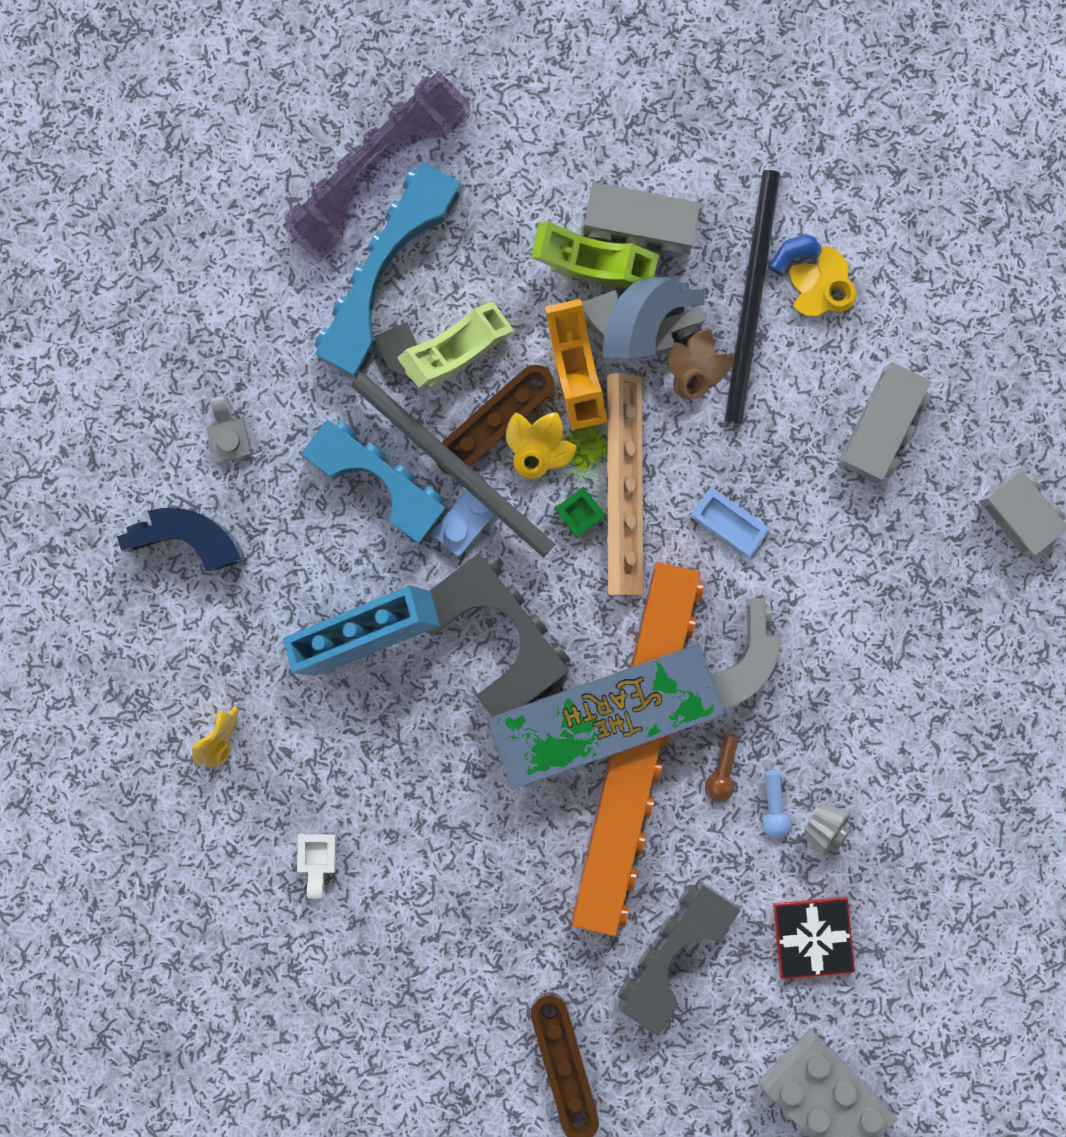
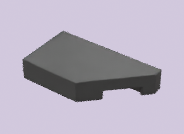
M405 322L374 336L388 370L409 378L405 368L397 359L406 349L417 345L408 323Z

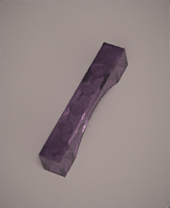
M439 71L431 78L429 76L424 77L415 87V94L406 103L403 101L399 102L388 115L389 120L380 129L375 127L367 133L362 141L364 145L354 154L348 153L339 161L336 167L337 171L328 180L326 178L320 180L311 190L310 194L312 196L303 205H295L286 214V222L282 225L286 233L317 264L343 239L345 219L351 200L361 182L377 164L390 154L409 144L426 139L446 137L471 112L470 101Z

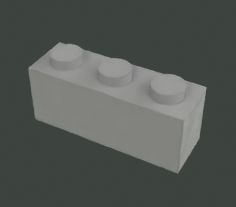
M592 182L583 233L589 234L591 239L611 243V239L626 241L625 244L633 243L644 249H647V245L661 248V253L664 255L681 257L683 252L690 253L692 249L701 203Z
M894 362L886 365L837 464L874 483L883 481L884 477L889 479L899 462L895 455L900 445L906 446L915 430V426L911 425V422L916 412L922 413L930 400L931 393L927 392L931 381Z

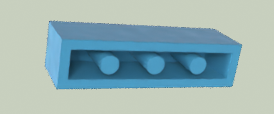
M407 586L286 636L283 640L291 672L317 676L440 626L431 591Z

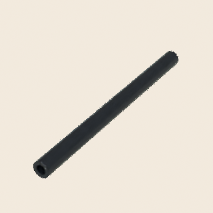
M764 170L762 172L725 422L743 423L781 174L774 170Z

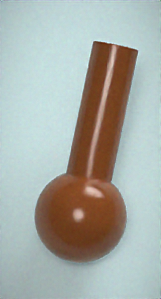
M725 733L716 772L709 776L705 783L706 794L710 799L717 802L728 800L734 792V783L730 773L739 736L732 733Z

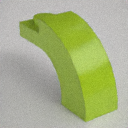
M547 221L539 222L531 259L551 266V271L567 277L614 288L627 289L641 279L654 277L659 255L633 243L618 244L587 238Z

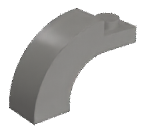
M616 290L582 302L587 324L603 341L609 316L619 299ZM701 307L662 320L657 332L656 355L654 356L670 353L674 345L673 336H677L678 341H681L699 332L697 328L701 327L705 321Z
M765 598L746 599L747 641L744 652L739 660L726 670L710 673L723 709L735 706L754 695L768 680L776 665L780 651L781 635H766V628H771L772 610L771 606H765Z

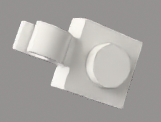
M298 834L297 872H308L307 899H323L325 897V873L336 872L337 834Z

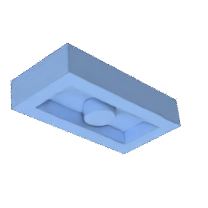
M467 490L431 534L455 555L460 557L495 514Z

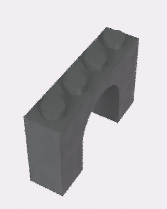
M478 553L430 590L440 626L427 632L430 636H434L461 614L476 607L499 609L513 620L520 636L518 657L506 673L476 695L490 715L495 716L526 705L569 672L565 664L570 661V658L558 643L552 647L543 636L548 630L535 613L531 617L527 616L521 608V605L526 602L513 584L506 588L498 578L503 571L492 556L489 555L484 559Z

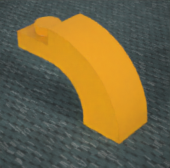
M581 299L544 307L552 353L571 430L608 423L603 394L591 352Z

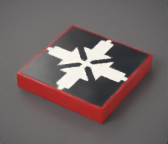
M846 896L773 903L779 975L781 979L855 973L849 905Z

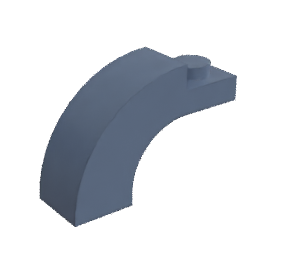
M648 277L632 284L620 296L609 316L604 335L603 357L632 359L656 355L657 332L664 317L671 310L678 307L703 305L704 289H689V283H679V277Z

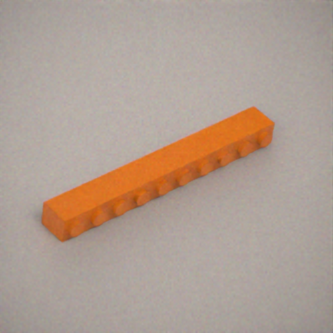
M661 562L655 563L631 667L679 651L684 647L685 638H692L696 617L691 616L694 602L700 603L705 585L704 581L699 580L701 572ZM670 734L610 755L573 910L572 926L611 936H616L618 926L625 927L629 906L624 905V899L627 890L633 891L637 877V869L632 868L635 854L641 855L644 848L646 833L640 832L643 818L650 819L654 797L649 796L652 781L657 783L659 781L663 761L657 760L660 745L667 746Z

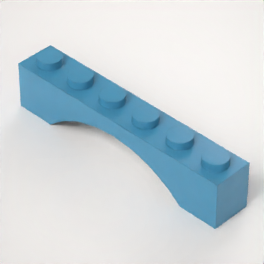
M423 161L417 170L412 168L403 183L405 192L399 202L394 200L385 216V220L388 221L382 234L376 232L367 249L370 253L364 266L359 264L354 270L350 279V284L353 285L347 297L341 296L332 311V315L335 316L329 329L324 327L321 330L314 344V347L318 348L315 354L320 360L355 379L361 374L375 349L372 335V308L376 290L384 271L395 255L410 240L427 229L446 221L462 192L460 181Z

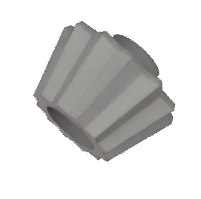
M821 804L809 820L803 834L821 855L826 856L833 845L840 848L851 829L845 825L851 813L847 810Z

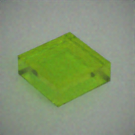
M593 426L577 429L563 439L577 446L572 462L580 472L608 452V446Z

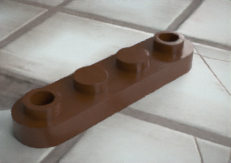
M540 365L526 367L444 439L442 443L449 450L459 452L461 460L467 466H473L506 436L508 423L515 413L526 418L550 397L554 387L552 374L548 369ZM532 379H539L542 382L543 386L539 391H532L529 388L528 384ZM437 464L442 472H444L447 475H450L439 464Z
M543 993L536 997L532 1003L531 1019L562 1129L567 1137H593L599 1127V1118L567 1004L556 993ZM545 1006H554L557 1010L556 1014L553 1017L544 1016L542 1010ZM578 1113H582L587 1117L586 1122L582 1125H577L573 1121V1117Z

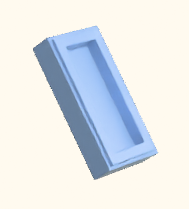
M712 487L709 488L689 516L747 559L751 558L771 530Z

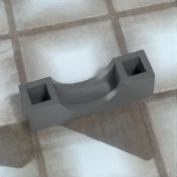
M699 880L695 887L690 884L685 889L679 900V903L683 905L675 918L669 915L658 932L662 936L655 949L649 946L638 962V966L641 967L640 972L634 980L630 977L627 978L617 995L621 998L619 1002L620 1011L657 1036L679 1005L669 987L668 981L669 967L676 953L693 941L703 939L721 941L740 912L737 904L701 880Z

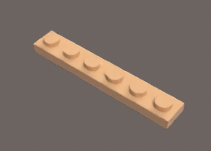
M613 373L607 374L608 595H643L642 377Z

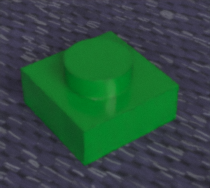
M584 486L554 508L576 538L606 516Z

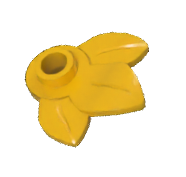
M824 246L819 255L817 265L797 264L790 267L791 282L795 289L801 293L793 304V308L799 313L810 317H817L826 311L842 313L854 304L857 292L855 285L848 279L849 265L837 250ZM832 290H842L844 299L841 301L834 300L831 296Z
M557 412L541 417L532 425L524 416L518 413L511 417L507 426L506 442L515 453L513 458L514 468L523 478H540L548 469L562 468L572 460L577 446L571 442L561 440L563 426ZM528 456H535L539 463L535 467H528L524 461Z
M234 706L229 713L218 711L214 731L193 745L192 757L196 765L204 764L208 768H214L216 765H221L227 760L231 752L229 738L235 729L239 717L238 707Z

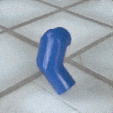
M808 234L788 239L783 242L768 268L776 274L784 276L795 258L804 256L806 259H816L821 253V244L817 242L816 237Z

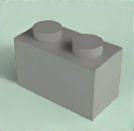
M1019 471L1011 474L979 500V502L1023 556L1032 557L1040 553L1066 531V523L1063 521L1065 515L1055 503L1048 502L1040 493L1042 490L1041 485L1031 474Z

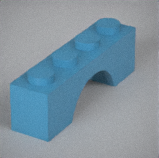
M327 419L302 451L301 455L333 479L352 471H365L380 477L387 485L392 498V510L389 521L421 545L447 511L441 505L445 498L428 485L423 491L413 484L412 481L416 476L400 464H397L393 469L385 463L383 459L386 454L371 442H368L364 447L356 441L354 437L357 432L346 423L339 420L335 425Z

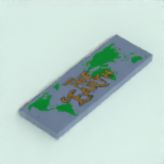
M696 644L489 717L487 720L511 789L514 790L723 716L725 713L701 646Z

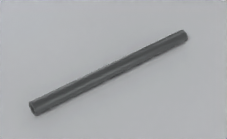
M361 373L353 381L351 387L538 554L544 558L556 545L368 376Z

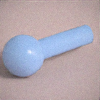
M770 770L765 772L769 813L764 817L763 830L772 839H783L791 832L792 821L789 815L783 811L780 771Z

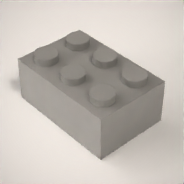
M812 1028L759 1079L764 1092L809 1137H881L898 1120L891 1109Z

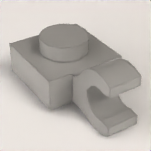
M228 397L211 398V407L217 425L209 426L207 430L215 463L253 455L245 420L233 421Z

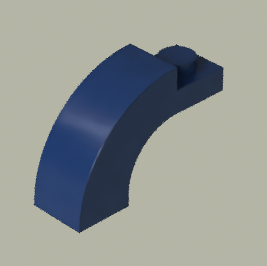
M159 508L150 510L148 513L152 523L151 526L148 525V522L136 523L126 527V534L117 536L121 551L126 552L135 551L167 540H182L197 551L202 559L205 570L211 572L247 561L239 543L225 527L210 517L187 509Z

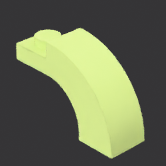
M490 302L474 308L462 320L439 336L406 349L397 359L405 368L407 376L415 382L418 388L426 385L431 388L466 368L501 343L514 330L495 303Z

